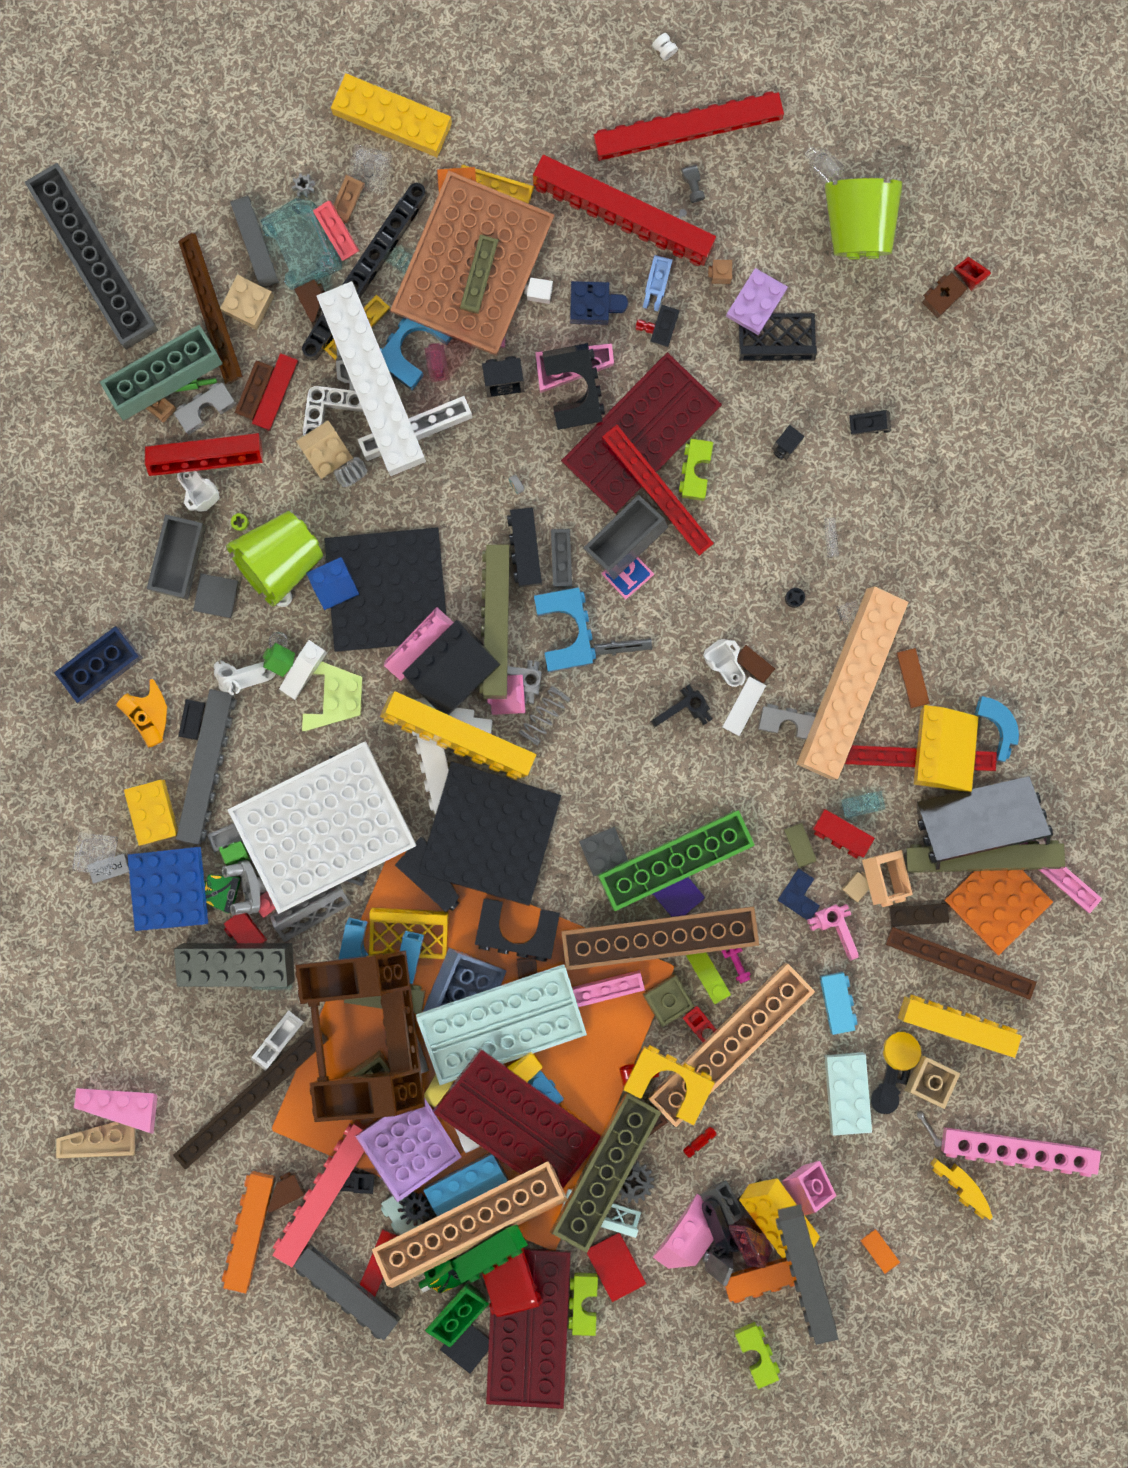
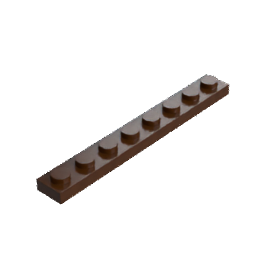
M190 233L179 240L178 243L212 346L223 363L219 367L224 383L231 384L243 376L196 233Z
M891 927L885 942L887 946L1029 1000L1037 983L1026 977Z

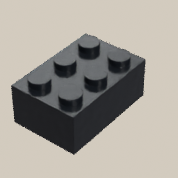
M509 356L502 361L489 359L485 361L486 363H482L487 398L525 392L520 358Z

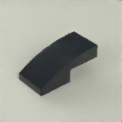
M352 1171L340 1191L373 1194L374 1174Z

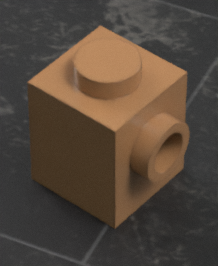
M713 260L712 266H708V277H712L711 284H731L732 260Z

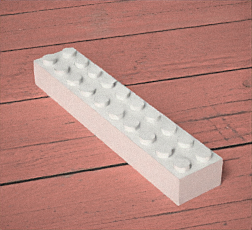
M351 281L317 295L319 304L390 476L425 463L426 460L353 282Z

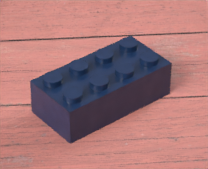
M115 626L55 671L54 674L76 703L84 704L142 660L143 657L121 628Z

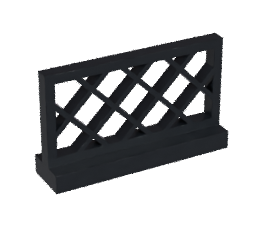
M774 313L769 318L774 324L768 330L764 327L762 331L765 333L759 339L751 333L752 331L739 325V361H815L816 359L815 313ZM783 319H789L793 323L787 330L780 324ZM802 319H811V325L807 329H804L799 324ZM776 326L784 332L778 339L771 333ZM795 326L803 332L797 339L790 333ZM748 335L755 341L752 346H743V340ZM767 335L775 341L771 346H766L761 342ZM787 335L794 342L791 345L785 346L780 340ZM806 335L811 339V345H803L799 340Z

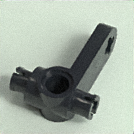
M689 684L686 686V689L682 688L680 690L685 699L650 722L655 728L685 707L694 719L699 718L702 725H705L713 718L708 712L710 707L706 703L705 698L698 690L694 691ZM692 698L700 700L699 708H693L690 705Z
M712 1198L702 1203V1211L715 1241V1244L711 1247L712 1250L716 1249L713 1251V1254L719 1257L722 1254L729 1255L732 1252L740 1251L746 1242V1238L750 1236V1232H747L749 1231L748 1228L742 1225L740 1228L733 1227L729 1230L717 1201Z

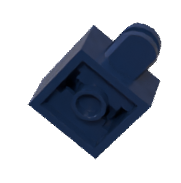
M571 281L570 324L608 325L609 313H624L628 306L626 296L623 294H609V282Z

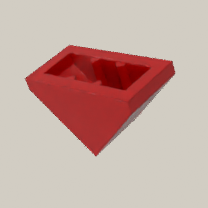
M967 257L954 267V270L971 291L986 281L991 275L990 270L970 257Z

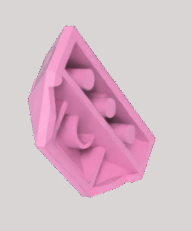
M698 1194L693 1198L653 1256L654 1259L668 1269L696 1266L714 1240L702 1211V1203L704 1201Z

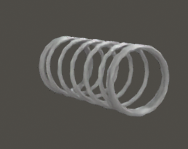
M551 686L548 690V693L553 698L554 696L550 691L561 696L565 701H570L568 696L555 687ZM542 698V701L546 706H548V704L544 700L551 702L552 704L562 709H565L564 705L560 702H558L559 704H557L549 699ZM536 706V710H537L541 715H543V714L540 712L539 709H541V710H543V711H545V712H547V713H549V714H551V715H553V716H555V717H559V715H558L554 710H552V711H553V713H552V712H550V711H548V710H546V709H544V708H541V707H539V706ZM530 715V718L534 723H536V721L532 717L548 725H553L549 719L545 721L537 716ZM524 723V727L528 731H530V729L527 726L543 734H547V732L542 727H540L542 729L540 730L530 724ZM522 730L518 731L519 734L526 737L536 746L541 742L536 735L533 738Z

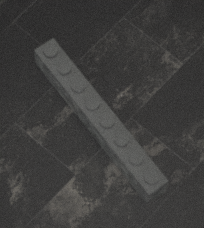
M209 689L176 840L194 844H202V841L206 840L208 831L205 830L206 822H210L212 811H209L210 804L214 803L216 793L213 790L214 786L218 785L220 774L217 773L218 768L224 762L222 750L228 744L226 732L227 728H231L233 721L230 714L231 710H235L237 699L234 698L235 695Z
M800 1204L778 1209L779 1218H776L778 1231L782 1230L783 1234H780L782 1245L787 1246L785 1250L787 1261L792 1262V1265H789L792 1277L796 1276L797 1279L794 1280L796 1292L801 1293L798 1297L801 1308L805 1307V1311H803L805 1322L810 1323L807 1326L810 1338L814 1337L816 1345L839 1340L802 1206Z

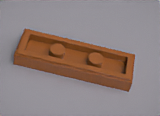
M916 648L897 652L910 708L930 704Z

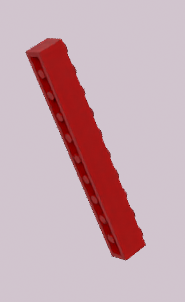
M770 91L759 97L748 96L742 101L730 100L726 104L719 106L718 104H712L702 110L694 108L684 114L677 112L666 118L659 116L648 122L637 121L630 126L619 125L613 130L601 129L593 134V140L598 161L779 121L783 119L784 111L779 92L774 93Z

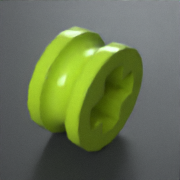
M237 513L231 518V526L237 531H244L249 525V521L244 514ZM238 517H241V520H245L242 523V527L235 525Z

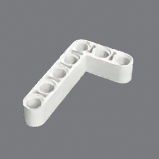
M321 386L310 388L307 396L303 435L305 436L309 431L324 423L326 407L364 412L360 403L357 405L350 404L351 399L357 397L356 392ZM315 393H322L320 400H313ZM334 395L341 396V400L338 403L332 402ZM312 412H320L319 417L311 419L310 415Z

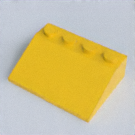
M923 706L920 712L913 785L972 792L979 716L944 707Z

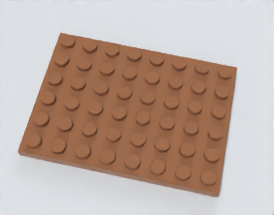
M448 170L390 312L497 356L555 215ZM481 234L499 240L479 314L461 310L460 305Z

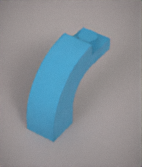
M981 696L978 699L975 716L986 718L997 726L1000 740L996 761L1006 762V759H1009L1011 755V748L1009 746L1018 745L1019 730L1017 722L1010 710L1002 703Z

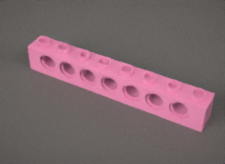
M946 1127L943 1130L941 1151L946 1153L945 1156L957 1158V1155H962L967 1160L976 1161L977 1158H983L984 1162L996 1163L997 1160L1003 1161V1164L1008 1166H1015V1163L1022 1164V1167L1029 1169L1039 1166L1041 1170L1053 1171V1168L1061 1169L1060 1172L1065 1174H1072V1171L1080 1172L1081 1176L1091 1177L1092 1174L1098 1175L1101 1151L1094 1148ZM961 1140L967 1141V1146L964 1149H959L958 1147ZM985 1143L986 1149L978 1152V1145ZM1004 1145V1153L998 1155L997 1148ZM1019 1148L1024 1149V1154L1021 1157L1016 1156V1151ZM1043 1151V1157L1040 1160H1036V1153ZM1061 1153L1062 1160L1055 1163V1156ZM1081 1156V1163L1074 1165V1159Z

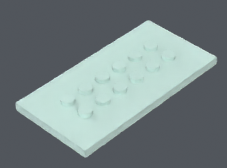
M564 964L416 1014L439 1085L456 1080L480 1048L504 1064L521 1058L530 1052L536 1053L587 1035Z

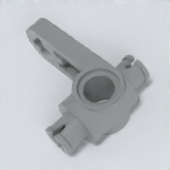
M528 660L527 669L508 666L507 676L523 675L525 703L527 704V699L529 698V704H534V697L539 695L542 672L538 671L540 662L534 661V666H532L533 660ZM528 676H534L537 681L535 684L529 685L525 680Z

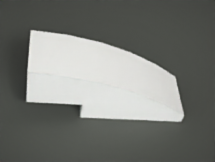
M456 708L449 714V716L491 734L493 721L490 719L474 718V710Z
M288 1011L255 1052L251 1060L266 1071L304 1022Z

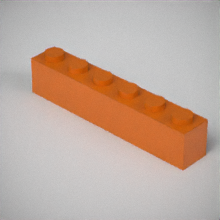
M252 1171L250 1175L246 1176L244 1187H247L246 1194H242L240 1206L243 1207L241 1213L237 1214L235 1222L238 1228L237 1232H233L231 1244L234 1245L232 1251L228 1252L226 1263H229L228 1270H224L222 1282H225L224 1289L245 1294L249 1290L275 1180L273 1175Z

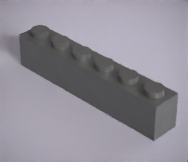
M312 1245L305 1250L294 1264L296 1272L300 1276H306L311 1280L313 1287L318 1290L322 1289L326 1293V1297L330 1301H336L341 1305V1309L346 1314H352L356 1317L358 1324L363 1327L367 1326L375 1338L385 1340L401 1318Z

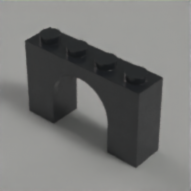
M588 343L543 351L546 376L574 372L581 375L588 385L586 393L579 400L553 406L557 430L603 422L602 415L605 414L603 403L599 404L598 398L602 396L600 385L596 386L595 383L598 373L597 368L592 367L591 362L595 360L593 349H589Z
M484 898L475 945H479L478 949L490 951L491 947L498 949V953L509 954V951L516 952V956L528 958V955L536 956L535 960L547 962V959H551L560 912L541 909L535 935L527 942L513 943L502 935L499 927L503 901Z

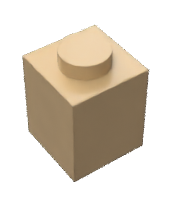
M855 872L841 888L855 902H859L869 890L864 872H861V874Z

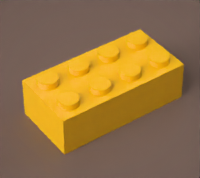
M778 1178L751 1183L747 1186L739 1201L776 1249L777 1253L782 1258H785L787 1246L782 1245L780 1234H783L782 1230L778 1231L776 1218H779L778 1209L796 1206L797 1204ZM805 1217L814 1248L820 1236Z

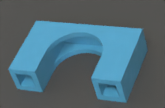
M403 318L398 324L399 329L395 334H390L386 340V346L380 348L390 375L410 390H413L424 375L422 371L403 357L401 353L403 340L412 332L426 331L447 346L452 337Z
M578 587L535 595L537 616L559 612L566 613L575 619L579 628L578 637L571 646L560 650L544 652L548 672L593 664L596 654L595 649L590 648L589 643L593 639L591 629L587 630L586 627L589 617L587 610L583 611L582 603H586L584 591L580 592Z
M348 918L339 959L368 955L364 948L367 921ZM405 931L400 951L406 950L410 984H413L424 935Z

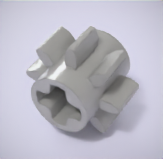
M299 173L297 179L293 178V182L296 185L292 186V190L297 191L298 197L305 195L308 198L310 192L315 193L312 186L316 184L315 181H310L311 177L309 174L302 176ZM304 182H305L306 188H302V184H301V183H304Z

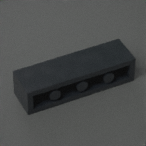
M533 507L510 510L511 515H507L508 527L512 526L513 534H509L510 546L514 545L515 553H511L512 564L517 565V572H514V581L519 583V588L542 585Z

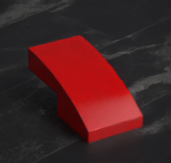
M698 1006L683 1017L684 1021L702 1043L705 1041L702 1036L704 1029L710 1028L713 1032L717 1030Z

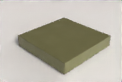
M673 974L642 994L662 1028L694 1008L692 1001L676 974Z

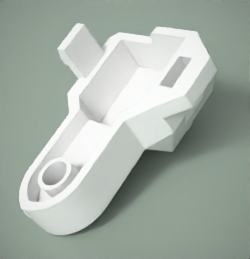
M198 471L177 473L178 481L186 490L184 504L188 510L207 511L219 500L220 496L215 484L209 479H203Z
M721 639L705 649L704 658L712 670L719 671L728 685L737 687L745 681V674L737 662L740 648L734 640Z

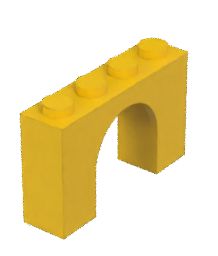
M644 1046L623 1090L641 1099L651 1078L655 1074L666 1070L674 1071L686 1083V1093L676 1112V1117L694 1125L715 1084L711 1080L712 1076L703 1071L701 1074L695 1072V1067L684 1063V1065L677 1063V1058L669 1054L666 1056L660 1054V1050L654 1046Z

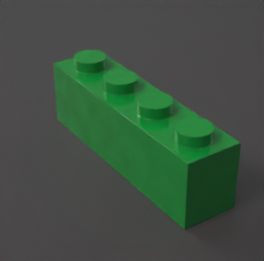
M515 1224L453 1260L451 1263L461 1283L468 1280L472 1283L481 1278L479 1274L482 1272L486 1275L495 1270L494 1265L497 1264L499 1267L508 1262L509 1256L514 1258L522 1254L521 1249L528 1246L518 1225Z

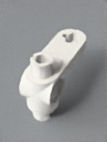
M218 661L214 664V676L218 681L219 689L223 692H229L231 695H234L233 691L238 694L240 689L269 681L276 675V673L270 670L264 673L266 670L263 667L264 662L237 670L224 661H220L221 664Z

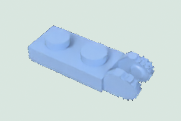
M654 255L645 290L646 295L643 308L647 309L649 306L651 294L658 296L654 305V311H659L673 259Z

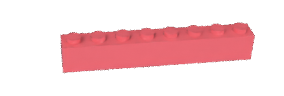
M357 1120L353 1125H348L344 1132L347 1135L344 1141H338L333 1149L336 1151L334 1157L329 1156L323 1165L326 1170L323 1174L319 1172L313 1182L316 1184L313 1191L310 1189L307 1191L303 1198L306 1201L303 1207L299 1205L294 1212L295 1220L293 1223H287L283 1230L286 1233L283 1239L278 1238L273 1246L275 1252L272 1256L291 1268L364 1153L355 1135L367 1127Z

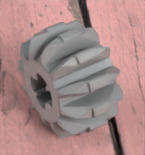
M354 457L334 471V475L342 487L355 484L367 474L366 465L359 457Z

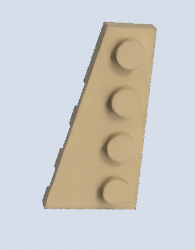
M112 1122L56 1139V1158L135 1155V1128L118 1122Z

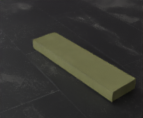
M480 234L460 305L461 310L479 314L499 239Z

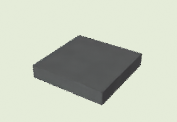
M200 574L193 611L232 618L239 581Z

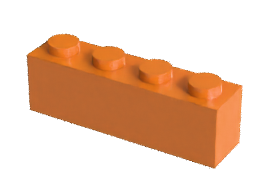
M785 1257L731 1273L728 1284L725 1286L729 1301L739 1303L744 1301L745 1297H759L763 1295V1292L769 1290L777 1292L782 1290L783 1286L789 1285L794 1287V1280L797 1279L796 1276L792 1277L789 1265H792V1262H788Z

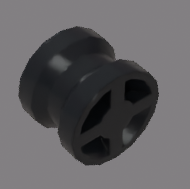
M792 588L785 595L786 604L792 608L801 606L805 601V594L799 588Z

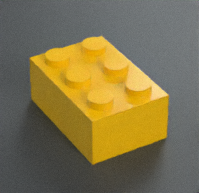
M157 780L124 790L139 846L177 836L178 827L165 780Z

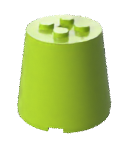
M858 178L837 180L836 185H833V182L825 183L828 216L835 256L846 257L849 260H859L860 257L879 259V256L892 254L902 181L892 179L890 183H884L883 178Z
M290 511L275 517L226 545L227 551L229 553L233 552L234 557L232 560L258 594L263 593L266 596L265 601L272 607H275L301 581L306 573L323 558L318 540L307 530L306 524Z

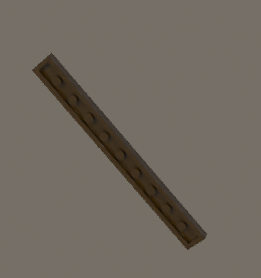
M313 1028L173 1154L185 1170L316 1052ZM321 1030L324 1045L329 1038Z

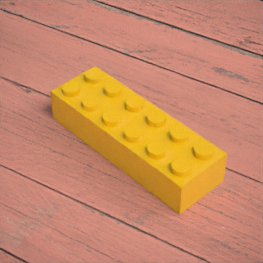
M346 73L331 106L333 115L437 158L452 125L451 116Z
M912 994L910 998L904 996L898 1019L1013 1058L1016 1057L1022 1035L1017 1034V1029L1003 1024L1000 1028L998 1027L999 1024L984 1018L982 1022L980 1017L966 1012L964 1016L961 1015L962 1011L949 1006H947V1009H943L944 1005L930 1000L927 1004L924 1003L925 999Z

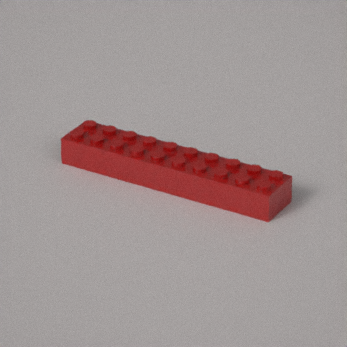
M542 155L533 173V186H535L538 192L543 194L548 192L553 195L552 197L560 202L565 200L574 209L580 210L582 208L591 217L597 218L599 216L610 226L616 224L627 234L633 232L639 235L638 238L644 242L650 240L656 243L655 246L661 250L667 248L673 251L672 254L678 258H683L684 256L690 259L689 262L695 266H705L714 247L715 235L546 155Z

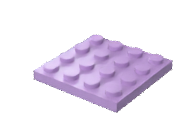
M426 1099V1107L398 1116L381 1117L355 1135L396 1202L402 1200L461 1158L460 1153L433 1113Z

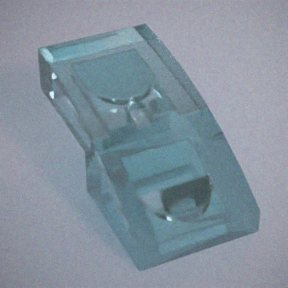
M882 791L841 800L845 818L885 810Z

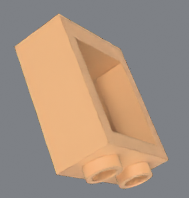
M902 850L862 860L873 905L881 904L882 907L893 905V901L895 903L906 901L905 897L913 895ZM887 862L895 893L889 896L887 895L880 864Z

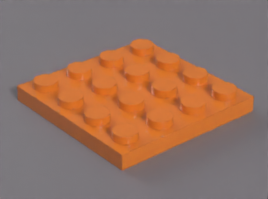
M1023 870L973 871L944 899L998 956L1053 903Z

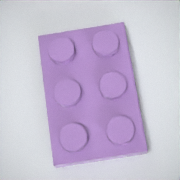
M755 268L726 314V317L759 336L788 287Z

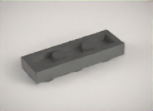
M551 529L553 587H572L570 529Z

